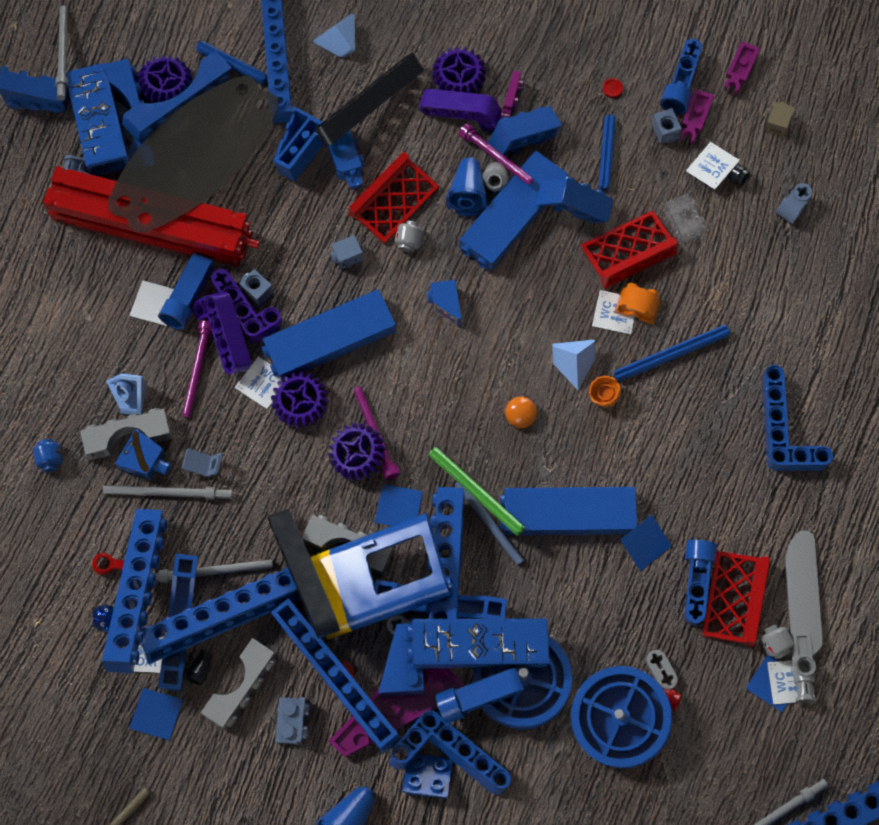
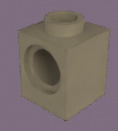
M775 101L765 131L784 137L794 107L784 102L779 103Z

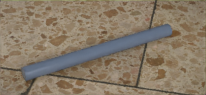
M458 482L455 483L456 488H464ZM464 488L465 499L517 566L522 564L524 559L477 499Z

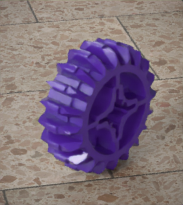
M457 46L455 51L449 48L448 54L442 51L441 57H437L436 63L433 65L432 77L434 84L438 86V90L473 92L477 94L478 88L482 89L483 82L486 81L485 62L481 60L479 54L474 55L473 49L467 52L466 46L463 50H459ZM458 68L461 72V78L459 77Z
M161 55L160 59L153 57V62L147 60L146 66L142 65L141 71L138 74L141 93L144 94L146 100L150 99L151 103L163 102L178 96L193 81L189 67H186L185 62H180L178 57L173 60L171 55L168 58H164Z
M301 371L299 377H296V374L293 372L290 379L285 375V382L278 381L279 388H273L275 395L271 396V400L274 402L271 406L272 409H275V416H280V422L282 423L287 420V426L289 427L295 423L297 429L300 427V423H303L305 428L308 427L307 422L309 421L315 425V417L322 419L320 412L324 413L327 411L324 405H327L329 401L326 399L328 392L324 390L325 385L323 383L319 384L320 380L318 377L312 380V374L310 373L307 377H304V372ZM300 386L299 389L295 391L290 390L294 387ZM309 388L317 395L316 402L307 396ZM303 396L304 401L300 400V403H297L296 399ZM284 398L292 403L291 412L284 408ZM304 409H308V410H309V411L306 412V413L299 414V413H300L302 410H304Z
M352 423L351 429L346 425L344 426L343 433L340 430L337 431L339 437H332L335 444L329 445V449L333 452L328 454L332 459L330 464L333 467L336 466L334 468L335 472L341 473L343 478L348 476V479L354 481L355 477L359 481L362 480L363 474L365 477L370 478V471L377 473L375 467L377 465L382 466L379 460L386 458L381 453L386 450V447L382 445L384 439L379 437L380 433L377 430L373 431V427L370 425L366 427L364 423H360L359 426L356 423ZM369 440H370V442H371V454H370V455L367 453V448H368V446H369V444H367V443L369 442ZM344 449H346V451H347V456H346V458H345V459H346V462H345V463H344V460H343V451H344ZM351 449H354L355 451L358 450L362 452L363 455L360 453L357 454L353 452ZM361 461H366V462L363 463L362 465L357 466V465L359 464V462H361Z

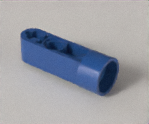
M689 39L685 42L672 83L665 87L660 101V106L664 110L673 108L676 115L687 112L692 97L689 87L702 50V44L697 39Z
M197 253L191 256L169 299H166L158 314V318L164 324L177 330L185 328L192 315L193 304L198 300L214 269L215 260Z
M688 540L686 544L685 561L689 562L684 619L691 626L701 624L706 616L711 564L716 563L717 544L705 540ZM693 570L705 571V574L696 573ZM700 588L703 596L695 598L691 593V589ZM694 604H699L697 606V614L700 616L695 620L693 615L689 613H692Z
M513 668L459 689L453 687L437 693L436 701L444 721L449 724L466 717V713L524 691V687L517 668Z

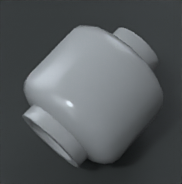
M499 162L489 164L482 176L484 186L490 191H501L509 182V170Z
M408 220L407 223L398 226L394 240L398 245V249L413 253L414 250L420 248L424 231L418 227L419 223Z
M774 624L764 629L765 634L761 636L760 640L768 656H774L775 659H778L792 652L791 648L794 643L785 627L778 628Z

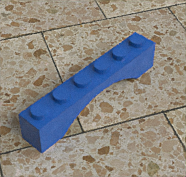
M214 51L200 61L198 73L185 91L163 102L139 103L123 115L122 125L138 142L143 138H149L154 133V130L166 126L171 118L180 116L188 106L196 105L201 97L210 95L215 90V87L227 83L230 79L232 67Z
M129 59L105 64L112 91L119 95L131 109L139 103L144 104L143 100H139L138 95L142 93L139 83L134 81L137 73L135 66H130ZM152 135L147 139L143 138L139 142L133 137L131 146L127 151L134 179L158 174L157 166L160 165L157 153L153 154L152 148L156 147Z
M175 554L168 617H173L186 609L192 608L198 556ZM187 648L162 659L159 689L181 691Z
M375 580L374 586L376 593L382 594L404 585ZM459 595L458 619H505L507 599ZM448 597L439 599L438 601L444 602L448 599ZM426 605L407 611L429 615L426 614ZM444 614L438 615V617L447 618Z

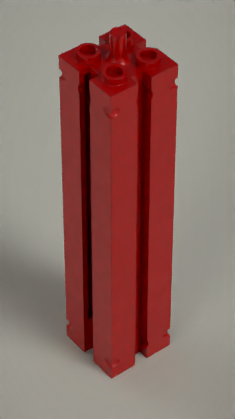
M59 166L55 168L51 179L52 185L47 189L43 200V205L46 210H49L48 214L51 220L63 221L70 225L188 255L197 253L213 259L215 262L228 263L235 267H239L240 262L245 260L246 249H243L244 246L258 249L260 241L252 239L253 231L250 229L247 214L235 213L232 210L70 169L65 170Z

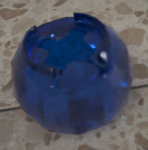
M102 604L94 609L92 625L100 632L109 631L114 607L109 604Z

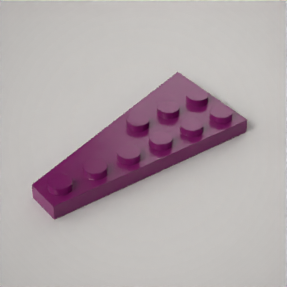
M422 668L424 694L379 697L378 689L369 699L396 731L419 719L424 712L437 709V693L453 687L459 689L466 685L448 668ZM353 716L328 741L344 758L374 743Z

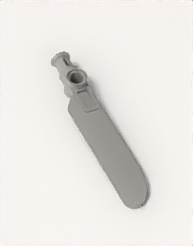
M803 530L799 531L792 538L787 547L785 568L790 637L794 643L791 648V673L794 677V684H797L798 697L795 699L796 703L806 704L816 702V697L813 696L812 685L815 683L814 671L816 670L813 656L822 647L823 639L815 538L811 532ZM799 664H804L808 668V672H802L799 669Z

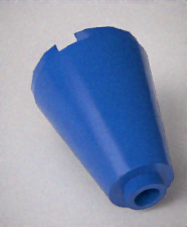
M471 157L460 161L446 196L448 209L456 210L458 215H478L479 211L482 209L484 211L487 206L480 163Z
M365 786L363 788L357 787L318 819L315 825H365L375 803L373 791Z

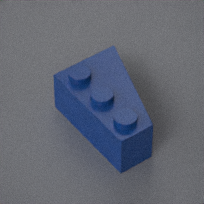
M1 67L0 94L6 106L12 109L28 108L33 111L66 112L70 93L67 87L65 100L60 101L57 99L56 78L44 75L36 78L27 76L26 71L21 70L19 74L8 71V67Z
M295 106L292 108L291 119L287 122L284 138L281 139L273 160L279 174L294 182L323 147V143L314 131L322 121Z
M551 106L538 107L531 112H521L514 117L500 119L488 144L504 156L512 152L517 155L521 153V148L529 144L534 147L554 138L562 125Z
M565 176L563 179L541 181L536 205L540 207L551 205L554 206V211L561 212V209L572 213L571 216L592 223H605L609 221L613 198L607 196L604 191L593 190L590 185L577 183L574 178Z
M410 623L396 625L379 689V697L424 694L423 669L411 668V662H407V648H411V641L407 639L406 628L410 626Z

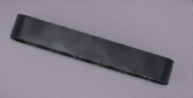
M412 52L405 56L314 129L325 147L341 138L424 71L415 54Z
M285 509L268 515L271 530L317 638L319 639L340 631L336 616L290 510Z

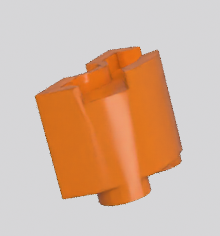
M628 283L627 287L623 288L620 292L614 313L627 317L635 316L640 321L654 325L661 304L659 292L654 289L646 290L639 288L637 284Z

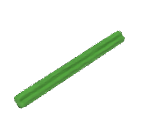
M434 447L429 452V456L514 534L520 535L524 531L525 527L437 447Z

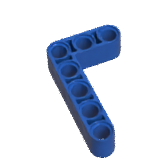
M770 365L762 377L766 457L769 468L774 471H821L826 469L833 459V453L828 447L789 446L785 374L780 366ZM774 374L778 380H772L768 375ZM770 394L777 395L779 400H772ZM771 415H778L780 417V421L773 420L771 418ZM772 435H779L782 441H775ZM795 455H801L805 462L797 461ZM817 455L824 456L826 462H820L817 459ZM773 456H781L783 462L775 461Z
M426 711L419 717L394 746L389 757L390 765L394 769H405L424 746L430 742L494 795L503 794L511 782V776L507 770L450 723L447 724L434 711ZM424 721H431L434 727H427ZM448 735L452 741L446 742L441 736ZM410 737H417L420 743H412ZM459 750H466L469 756H462ZM402 753L405 755L406 759L399 760L397 759L395 754ZM476 764H483L486 767V771L479 770ZM494 779H501L504 782V785H497Z

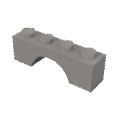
M154 408L145 414H131L126 419H112L104 425L87 426L85 430L80 431L85 455L89 461L109 456L116 440L125 434L133 433L135 429L155 443L173 439L165 410Z
M312 515L302 540L304 544L323 552L333 544L348 543L367 536V534L360 531L358 534L350 531V527L341 523L335 525L330 522L329 518L323 515L318 517ZM389 547L368 556V563L372 573L383 577L393 554L392 548Z
M253 638L240 655L245 666V678L241 686L236 691L227 695L213 694L201 711L204 717L223 730H226L227 727L231 728L238 719V716H236L238 711L248 705L251 700L249 695L254 689L258 690L264 679L262 677L265 672H270L276 664L275 653Z

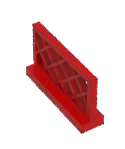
M405 151L354 201L347 212L351 218L357 219L383 244L397 232L398 226L405 223L439 188L436 182L409 159L410 156ZM410 167L415 171L416 178H404V171ZM416 182V192H405L404 183ZM419 182H427L432 188L428 192H419ZM392 183H402V192L390 193V185ZM402 196L403 206H391V197ZM405 196H417V204L415 206H406ZM378 197H388V207H377L376 199ZM389 210V221H377V211ZM391 210H403V218L401 220H392ZM365 211H374L375 221H366L361 215ZM389 224L390 232L384 237L378 232V225Z
M652 210L581 244V249L600 277L601 284L605 289L676 255L678 242L674 237L671 238ZM651 218L655 223L654 228L643 226V223ZM630 228L638 230L636 237L624 235L625 231ZM640 232L652 233L650 240L639 238ZM656 234L664 236L666 240L658 243L654 242L653 238ZM611 237L619 238L618 245L607 244V239ZM622 240L634 242L632 249L620 247ZM636 244L648 245L647 250L642 252L635 250ZM598 246L601 247L598 255L590 253L588 248ZM604 248L614 250V257L603 256ZM618 252L630 254L626 260L616 259ZM600 260L610 262V267L602 271L599 267Z
M717 551L702 633L703 637L747 644V646L756 648L770 557L761 556V558ZM721 557L731 559L735 565L724 571L720 566ZM745 562L756 563L755 570L748 575L740 567ZM738 568L744 578L733 584L728 574ZM725 577L731 586L721 593L716 584L717 581ZM747 581L751 586V592L742 596L736 587ZM734 589L740 599L730 605L724 598V595ZM748 597H750V599H749V604H748L747 601L745 600V599H747ZM721 598L727 608L717 614L712 606L716 600ZM743 601L748 610L746 614L739 618L733 608ZM730 610L737 620L726 627L720 616ZM712 611L715 616L710 619ZM716 619L724 628L718 633L708 632L709 624ZM740 623L744 629L743 638L733 636L729 629Z

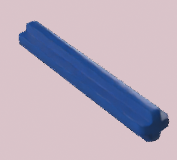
M199 41L196 46L197 52L205 56L216 51L232 67V70L261 85L267 80V74L204 41Z
M606 115L604 119L599 190L608 191L610 189L616 119L613 115Z

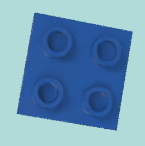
M418 754L406 767L402 792L407 793V795H420V797L426 795L427 798H430V796L438 797L441 800L448 798L452 760L445 757Z

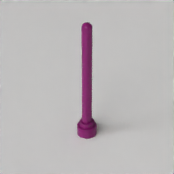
M469 123L462 126L459 136L463 140L473 141L526 184L531 185L534 180L530 175L479 137L475 127Z
M200 320L198 325L200 340L182 413L184 418L191 416L208 338L212 335L208 320Z
M359 386L355 387L354 393L367 425L372 426L373 431L377 430L379 432L362 388ZM387 449L382 451L381 453L386 457L381 459L384 465L382 467L384 479L388 481L401 475L398 465L391 462Z

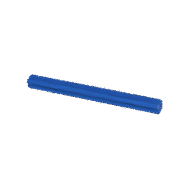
M727 325L717 327L614 371V377L617 382L623 381L728 337L730 330Z

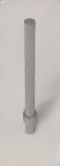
M67 6L60 7L58 76L55 79V86L57 88V99L60 101L65 100V92L68 87V78L66 77Z
M103 486V494L199 497L206 500H215V498L232 499L233 497L232 490H216L215 487L188 489Z
M273 560L197 568L196 577L273 568ZM168 569L159 570L158 573H154L156 575V582L167 583L173 578V571H168Z
M822 779L810 788H804L799 792L798 796L754 825H771L804 802L809 803L815 799L816 794L828 787L827 782Z

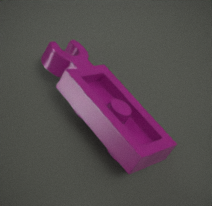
M741 41L726 74V78L729 79L725 82V91L729 86H734V94L736 95L739 92L740 83L745 84L759 53V47Z
M513 70L500 119L504 117L510 118L513 109L517 110L519 102L517 93L522 92L524 80H521V72Z
M695 89L681 127L685 129L681 132L680 140H683L685 135H690V143L693 144L695 142L696 132L701 133L714 95Z

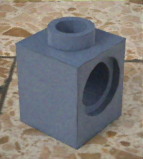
M673 108L653 114L651 124L660 144L676 141L680 136L681 127ZM664 126H668V127H670L671 129H670V130H667V129H664L663 127H664Z
M355 235L331 244L333 252H330V256L334 264L338 263L340 270L363 261V253Z
M254 269L250 273H246L240 280L241 291L258 306H261L274 293L272 285ZM253 284L260 285L257 289L250 288Z

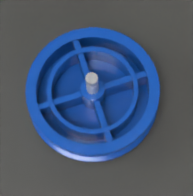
M548 636L549 664L546 667L517 668L524 687L523 692L482 707V710L492 720L511 729L527 730L548 723L562 710L571 690L572 671L566 653L553 638ZM474 668L473 683L513 668Z
M614 666L596 672L581 685L572 704L571 722L575 737L580 746L596 761L614 768H633L652 760L666 745L672 728V710L666 693L653 677L636 668Z

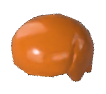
M597 377L590 385L589 396L597 406L603 408L612 407L621 397V387L613 377Z
M524 396L515 397L510 400L504 410L508 423L518 429L528 428L537 418L536 405L532 400Z

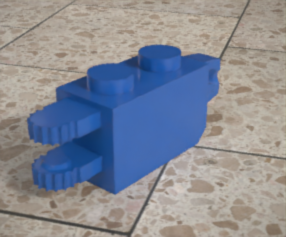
M348 131L333 144L329 145L328 148L338 178L343 181L346 180L350 189L355 190L363 187L361 175H363L362 167H365L362 155L358 156L357 149H359L357 138H352L351 132Z

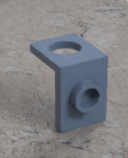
M187 449L182 469L209 478L218 474L222 454L218 453L210 456Z

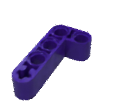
M425 89L418 108L421 113L429 116L477 121L479 126L488 132H494L502 114V109L497 100L492 96L436 89Z
M218 269L213 272L211 279L216 292H227L230 296H237L232 301L241 330L250 342L258 343L263 338L281 329L282 318L278 309L269 307L256 314L227 270ZM220 280L226 282L227 287L224 288ZM243 311L248 312L244 317L238 316ZM271 317L277 318L273 323L267 322ZM252 328H259L257 333L249 332Z
M223 292L207 295L195 301L192 307L193 314L198 320L208 318L224 371L227 374L248 371L251 367V360L229 293Z

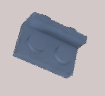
M279 697L275 743L303 745V739H307L308 726H305V717H309L310 703H307L305 697L300 699Z

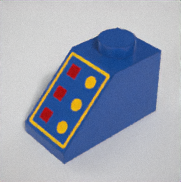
M455 280L430 283V291H427L428 303L433 304V310L456 326H461L462 318Z

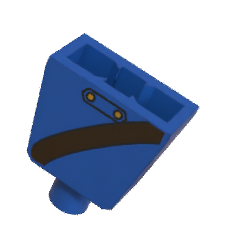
M137 429L134 430L115 463L118 470L149 480L152 479L156 471L166 476L171 468V464L163 461L165 457L164 450Z

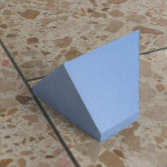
M350 14L312 42L341 58L346 57L355 51V15Z
M585 340L552 344L553 364L579 390L595 361V341Z
M121 373L106 380L120 408V413L142 414L147 389L143 376Z

